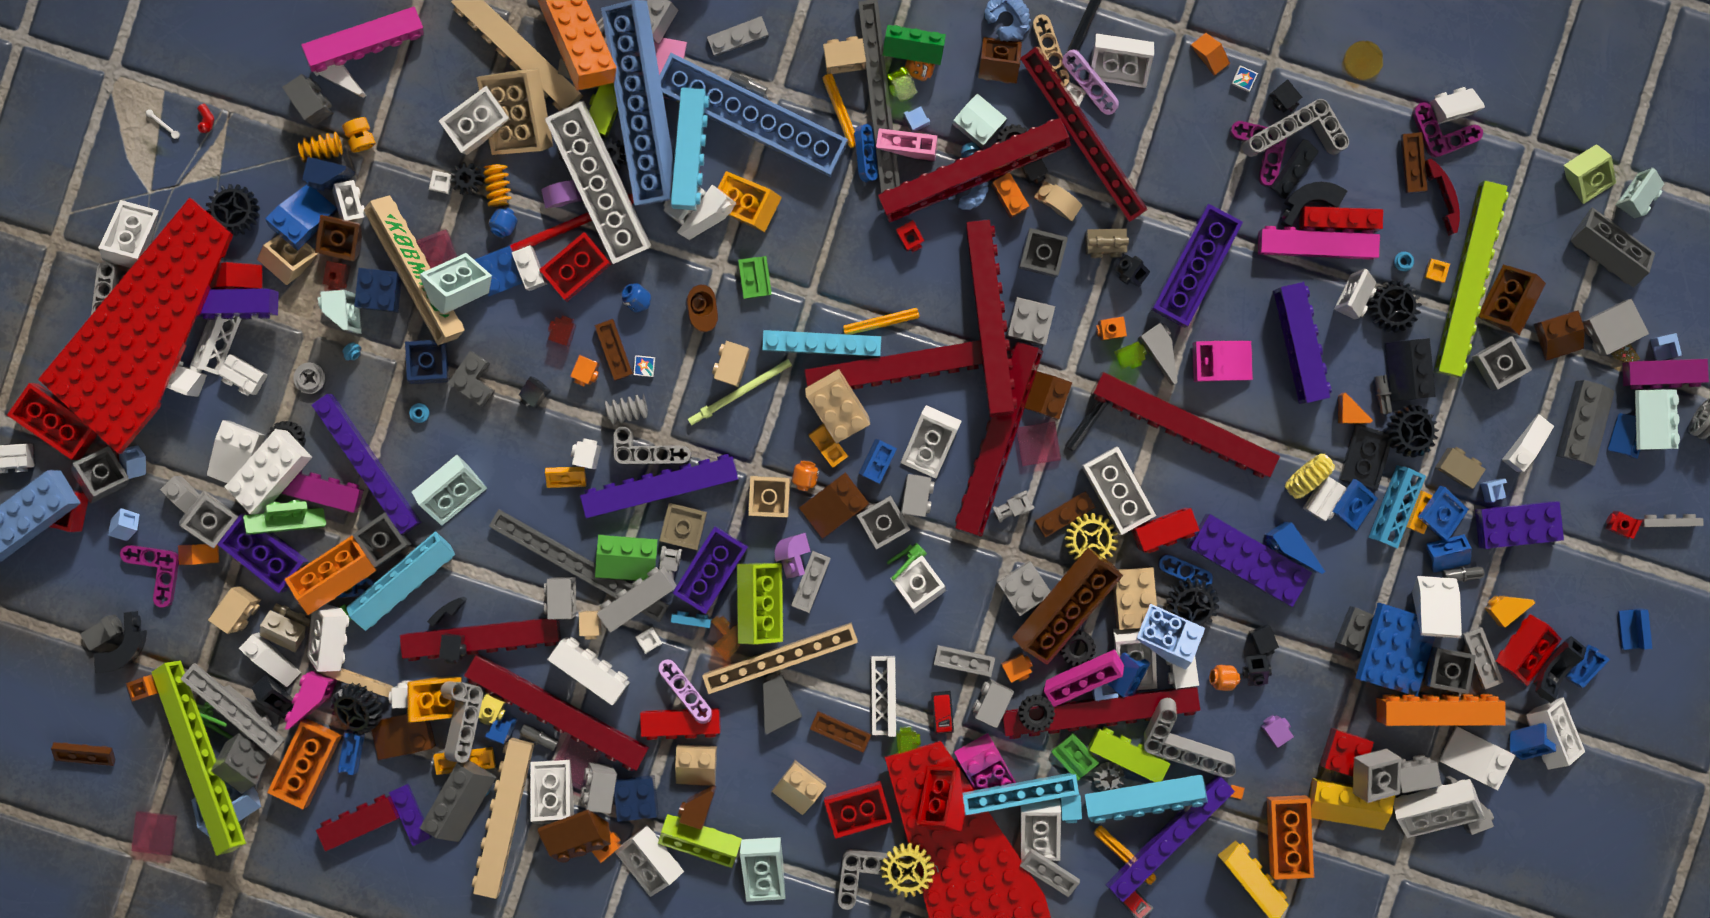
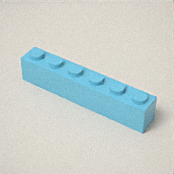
M681 88L671 199L673 209L696 210L697 205L701 203V193H698V186L702 185L703 173H700V166H704V154H701L702 146L705 147L706 135L703 134V128L707 127L708 115H705V108H709V96H706L705 89Z
M763 330L762 350L769 352L880 357L881 336Z
M435 531L348 605L346 609L349 617L365 631L369 627L374 626L382 616L389 613L396 604L403 601L410 592L420 587L423 581L429 576L434 575L443 564L452 559L455 553L451 545Z
M1067 773L963 792L965 815L1077 795L1079 790L1076 774Z
M1202 775L1085 794L1088 818L1096 824L1104 823L1106 819L1112 818L1114 820L1125 819V816L1130 815L1141 817L1148 812L1159 814L1163 813L1166 809L1182 810L1184 806L1190 805L1192 807H1201L1204 803L1208 802Z

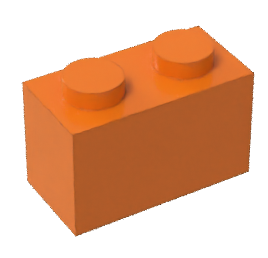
M1010 172L992 182L991 186L1010 219L1028 209L1029 205Z

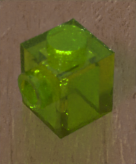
M905 67L887 75L891 84L888 88L892 96H896L899 101L909 100L918 93L912 77Z
M1139 342L1114 351L1121 369L1129 366L1131 369L1141 366V361L1145 360V355H1147L1144 345H1140Z
M911 726L900 727V730L896 731L898 754L917 749V746H921L920 734H916V730L911 729Z

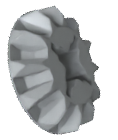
M304 363L294 373L295 386L303 393H316L322 389L326 381L325 372L321 366L315 363ZM314 373L313 379L316 383H306L307 377L305 374L312 375Z
M1105 762L1096 768L1093 781L1101 792L1119 789L1124 785L1125 775L1117 764ZM1108 770L1111 776L1117 777L1111 780V786L1107 780H1101L1107 777Z

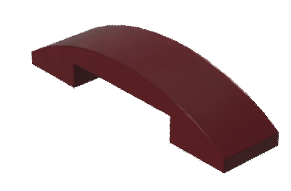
M1428 159L1425 161L1426 175L1429 181L1436 179L1449 213V215L1442 217L1447 234L1450 236L1457 233L1459 228L1460 210L1458 198L1446 172L1433 159Z

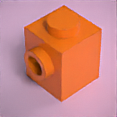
M1124 317L1098 321L1099 325H1096L1097 336H1101V341L1127 336Z
M579 355L570 377L575 378L574 383L583 387L585 384L591 385L598 378L599 372L597 369L600 364Z
M1022 653L1001 663L1011 683L1016 680L1021 682L1029 678V673L1032 672L1030 669L1033 666L1028 655L1024 657Z
M610 832V845L603 847L601 850L591 851L600 863L621 846L619 843L621 840L615 832Z

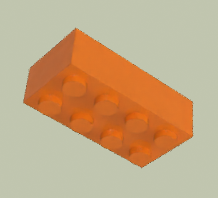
M352 535L287 577L285 581L307 615H310L346 590L352 588L355 584L369 577L376 570Z
M302 720L267 793L301 809L308 807L342 735L312 720Z
M1306 795L1267 797L1270 876L1275 880L1314 878L1311 799Z

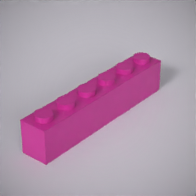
M414 6L301 45L311 72H322L329 66H340L353 58L361 59L367 53H378L384 50L385 47L399 46L403 43L402 41L419 39L424 34V30Z
M1264 226V229H1261L1258 234L1259 255L1371 260L1379 258L1380 234H1374L1373 230H1363L1362 233H1354L1352 229L1335 232V229L1326 228L1322 232L1315 231V228H1303V231L1296 230V227H1284V230H1276V226Z

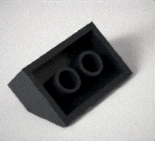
M1430 338L1385 343L1389 391L1391 392L1390 401L1436 397Z

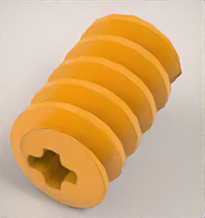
M334 132L333 138L330 137L329 133H326L325 140L320 134L318 135V141L311 136L310 142L305 137H303L302 144L298 142L299 154L304 163L307 162L308 157L315 159L317 157L319 160H322L324 156L330 159L332 155L334 157H338L339 153L343 155L342 143L337 132Z
M495 164L483 167L487 169L483 172L484 176H488L484 182L490 184L485 188L486 191L491 192L486 195L487 199L491 200L487 203L488 206L508 205L507 201L512 199V197L506 196V193L510 192L511 189L505 188V185L509 184L510 181H506L504 178L509 176V174L503 172L508 166Z

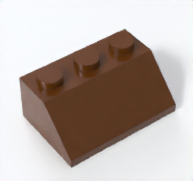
M1503 264L1481 307L1478 318L1504 331L1520 335L1546 283L1535 273Z
M585 810L537 828L549 856L561 863L568 862L571 858L577 856H584L594 850H601L603 847L611 844L609 822L590 810Z

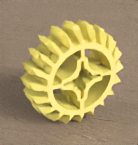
M1319 454L1291 475L1285 484V488L1295 499L1304 497L1332 474L1335 465L1325 454Z
M1091 513L1090 519H1088L1087 514H1083L1084 521L1077 517V525L1074 522L1070 523L1074 529L1066 530L1072 534L1071 537L1065 536V539L1071 540V543H1067L1065 546L1073 548L1068 553L1070 555L1076 553L1073 558L1075 561L1079 559L1088 547L1099 549L1101 551L1099 555L1105 558V555L1113 556L1109 550L1116 551L1117 548L1111 545L1112 542L1118 543V540L1112 539V536H1116L1117 532H1110L1115 526L1111 524L1107 527L1109 519L1101 522L1102 515H1099L1097 520H1095V513ZM1089 523L1099 525L1097 529L1090 533L1082 528ZM1103 530L1107 536L1106 546H1103L1099 540ZM1077 533H1079L1084 540L1080 549H1078L1076 544ZM1086 535H1095L1097 544H1088Z
M903 843L900 844V850L894 846V853L888 851L887 856L889 858L883 859L886 865L881 866V870L886 871L882 873V878H888L885 881V885L892 884L890 891L896 888L898 889L896 894L900 895L901 891H903L904 897L908 896V892H911L912 897H915V890L922 894V887L925 889L929 888L927 882L932 883L933 878L930 875L935 873L933 869H930L934 867V862H928L931 859V855L924 857L926 850L923 849L919 852V845H916L915 849H911V843H908L907 848H905ZM912 856L913 859L905 861L902 858L899 859V857ZM919 861L921 862L924 868V875L922 878L919 876V872H917L916 866L919 863ZM893 863L897 864V868L900 870L897 878H895L892 872ZM912 866L911 872L908 871L903 875L905 868L908 869ZM909 879L913 882L916 881V883L904 884L903 881Z

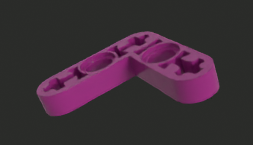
M1423 102L1413 109L1416 125L1419 132H1422L1424 145L1428 154L1432 157L1443 156L1473 144L1483 137L1482 128L1476 124L1443 136L1431 105ZM1422 108V110L1426 109L1427 113L1419 115L1418 111ZM1425 118H1426V120H1427L1428 118L1431 119V121H1427V122H1425L1424 124H1422V122H1421V121H1424ZM1426 125L1434 127L1435 132L1433 135L1426 134ZM1471 129L1477 132L1475 138L1471 136L1465 139L1464 135L1471 132ZM1436 136L1438 137V139L1429 142V139H1432ZM1452 136H1457L1460 139L1458 146H1453L1450 143ZM1435 143L1437 146H1441L1439 153L1433 150Z
M1237 121L1231 126L1230 135L1236 140L1245 142L1249 139L1246 137L1248 133L1242 132L1240 135H1237V131L1234 128L1240 125L1242 130L1248 131L1250 127L1249 138H1251L1255 130L1263 131L1268 127ZM1287 138L1264 151L1259 172V182L1263 186H1271L1279 175ZM1268 154H1276L1278 161L1275 164L1270 163L1267 159ZM1275 167L1276 170L1272 169L1270 172V176L1273 177V179L1269 180V182H1266V178L1263 177V175H1266L1268 173L1269 168Z
M136 545L123 547L120 557L124 562L158 567L153 601L158 607L170 606L173 603L179 567L178 554L174 551ZM131 550L132 553H140V557L130 558L126 553ZM149 551L155 555L151 563L145 559V555ZM170 555L173 562L168 565V561L160 560V557H169ZM165 573L171 577V582L168 585L164 584L161 580ZM160 587L170 589L166 590L164 594V590H160ZM164 594V596L167 597L168 600L162 603V600L159 599V596H162Z

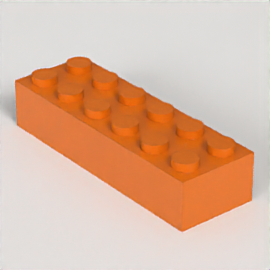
M537 0L576 90L614 83L617 67L587 0Z
M1383 694V698H1376L1377 722L1386 726L1505 725V701L1499 700L1498 696H1493L1492 694H1480V697L1473 696V694H1461V697L1453 696V694H1441L1440 698L1433 694H1422V698L1411 694H1402V698L1393 694Z

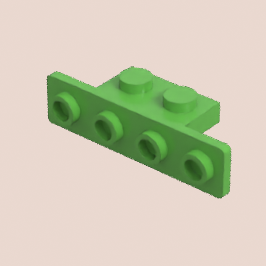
M298 500L281 504L273 502L266 505L264 514L244 515L243 517L247 535L322 528L326 526L323 508L307 509L306 501L300 502Z

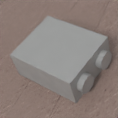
M1632 299L1624 300L1583 321L1585 332L1591 337L1593 348L1600 356L1608 355L1649 334Z

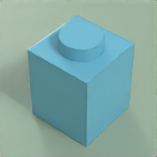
M1080 794L1061 797L1062 821L1077 823V820L1082 819Z

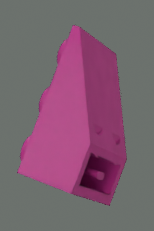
M1199 341L1192 343L1194 382L1253 380L1251 341Z
M317 670L303 675L299 686H301L300 691L295 694L292 700V704H294L291 712H288L285 718V723H287L285 729L288 730L299 725L302 720L332 696L337 680L322 675Z
M988 733L954 752L975 790L1016 783Z

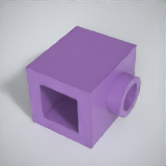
M1273 715L1269 716L1263 721L1264 724L1261 725L1272 744L1277 748L1294 737L1289 730L1291 726L1285 718L1281 719L1277 715L1275 717Z

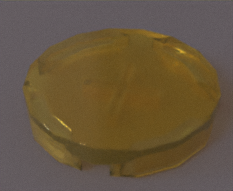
M1358 41L1351 45L1344 55L1345 70L1355 79H1371L1383 67V53L1378 45L1371 41Z

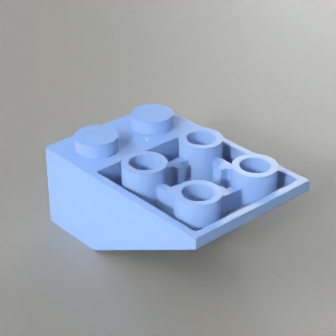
M1150 604L1136 639L1166 661L1186 670L1193 661L1205 628Z

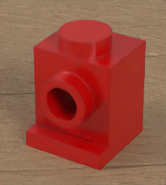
M914 220L896 229V233L906 251L911 250L913 253L922 248L921 244L924 243V239ZM909 235L914 236L913 242L907 240Z
M1613 511L1607 518L1605 529L1626 539H1634L1642 521L1620 511Z

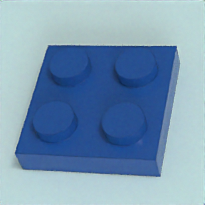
M510 245L474 259L492 275L488 296L523 283Z
M1353 479L1332 512L1350 528L1357 531L1378 498L1360 481Z
M1439 486L1418 518L1442 540L1447 541L1469 509L1446 487Z

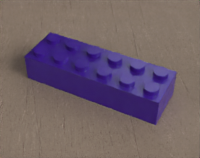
M1208 203L1202 210L1150 310L1184 328L1188 327L1243 221Z
M1301 282L1273 290L1298 403L1304 404L1330 398L1332 389L1330 383L1326 381L1327 367L1325 363H1322L1321 359L1323 349L1317 341L1319 332L1317 325L1313 323L1312 319L1314 309L1312 305H1309L1308 297H1310L1308 286Z
M1205 514L1198 526L1200 531L1195 532L1196 536L1192 537L1187 548L1282 603L1293 607L1312 572L1213 515Z

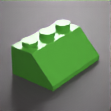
M598 535L595 578L636 581L639 578L642 580L649 577L647 573L654 569L656 565L658 539Z

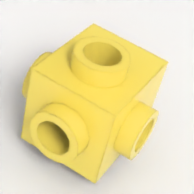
M489 693L485 695L479 713L480 722L490 725L495 720H502L505 714V710H503L505 702L502 701V698Z

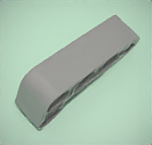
M619 427L614 432V458L618 463H687L692 458V452L687 446H634L631 429ZM622 430L628 432L629 436L626 441L619 439V433ZM643 449L648 452V458L644 461L638 456L639 452ZM661 449H665L668 452V457L665 460H660L658 457V452ZM671 449H674L673 453H680L681 449H684V452L688 454L684 457V460H681L679 456H673L674 461H671L673 455ZM621 450H627L629 453V457L625 461L619 458Z
M447 681L441 687V694L446 699L454 700L455 706L444 755L449 761L464 763L470 757L483 699V691L478 686Z

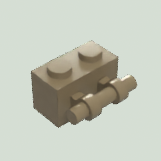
M1127 229L1086 230V255H1091V258H1103V255H1110V258H1121L1122 254L1127 253V245H1129Z
M276 603L273 611L270 610L260 625V636L296 652L305 638V626H310L311 619L301 612L296 613L290 610V607L286 605L281 606Z

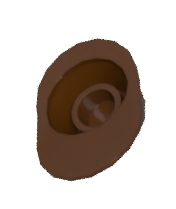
M700 284L694 286L686 298V309L694 328L707 332L712 330L718 321L715 294L707 285Z

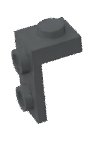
M110 615L101 619V622L82 632L81 637L87 648L93 650L125 631L120 619L116 615Z

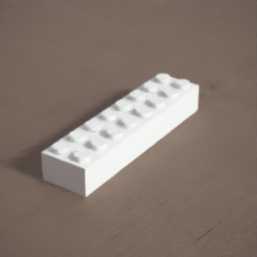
M579 102L545 118L612 263H617L648 249L651 246L649 239L585 102Z

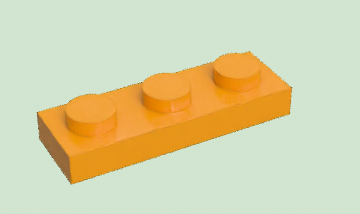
M493 747L471 749L468 760L483 769L495 768ZM437 753L433 756L436 775L451 773L458 763L447 760L444 753Z

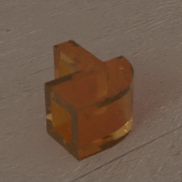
M717 615L711 622L724 636L713 647L727 660L737 651L741 644L738 643V624L730 628L729 625L731 623L724 616L720 617Z

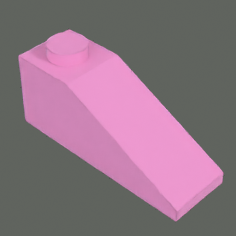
M879 129L876 149L915 159L935 161L938 138L936 135Z

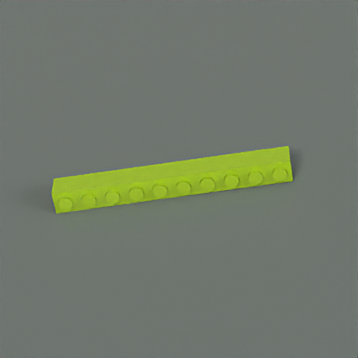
M1483 181L1478 185L1434 368L1436 373L1452 377H1462V374L1466 372V357L1472 349V344H1470L1471 336H1474L1476 332L1475 320L1481 311L1479 303L1486 290L1484 282L1490 274L1488 266L1495 253V249H1493L1494 241H1497L1499 236L1498 224L1503 219L1504 211H1502V208L1508 199V192H1506L1508 186L1489 181Z
M181 660L164 663L151 673L215 854L218 856L233 852L245 845L246 841L224 780L211 772L216 762V757L192 690L181 680V677L185 674Z

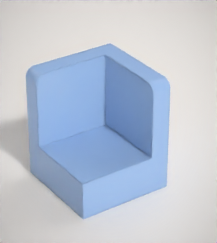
M921 106L910 112H904L903 117L912 133L930 125V120L926 117Z
M1677 333L1650 339L1656 361L1682 356Z
M138 445L128 447L122 454H119V463L129 479L146 474V456Z
M1496 479L1480 483L1485 502L1492 503L1506 498L1503 484L1507 483L1506 479Z
M121 508L110 520L108 536L128 541L138 529L139 514Z
M1108 684L1092 690L1095 701L1118 698V693Z

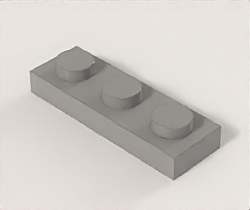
M761 16L708 36L707 39L715 57L765 38L769 34Z
M1665 514L1664 518H1657V515H1644V519H1637L1642 521L1640 527L1703 526V518H1696V514H1683V518H1676V514Z
M812 551L805 574L801 579L791 606L808 613L810 612L830 562V557Z
M1479 627L1463 633L1462 636L1469 654L1476 655L1474 667L1483 689L1503 683L1483 628Z
M937 645L934 665L989 677L992 676L995 657L940 645Z
M1032 848L1020 864V867L1067 897L1080 884L1079 878Z

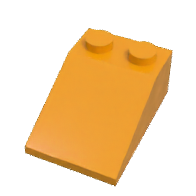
M727 171L718 186L719 190L736 202L728 216L760 231H766L782 198L771 189Z
M435 677L407 682L408 722L452 718L455 701L444 698L441 694V687L447 681L461 682V677Z

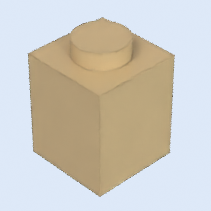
M599 611L579 612L580 636H585V639H597V635L602 634L601 619L597 615Z

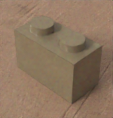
M1458 447L1447 448L1435 467L1467 489H1474L1486 470L1481 466L1482 463L1475 458L1469 459L1465 456V452Z

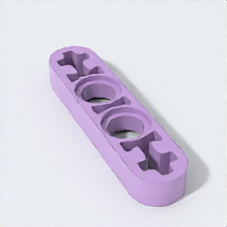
M1069 50L1062 59L1065 68L1104 114H1113L1119 106L1116 96L1078 51ZM1074 56L1076 58L1075 61L1070 63L1068 60ZM1081 63L1082 66H1080L1076 71L1075 68ZM1087 70L1089 79H1082L1080 71ZM1099 85L1102 93L1099 95L1094 94L1092 86ZM1104 94H1106L1107 96L1103 98L1102 101H1100L1099 99L1102 98ZM1107 102H1108V103H1109V102H1112V103H1113L1112 108H1111V107L1107 108V107L1105 106V105L1107 104Z
M672 660L662 661L659 665L661 677L698 723H708L712 718V712L708 704ZM665 666L671 667V671L674 674L672 678L667 671L664 672ZM683 680L685 682L683 688L677 689L674 687L675 681ZM690 694L697 697L693 704L686 702V697ZM698 705L703 712L707 710L705 718L703 716L698 717L700 715L696 708Z

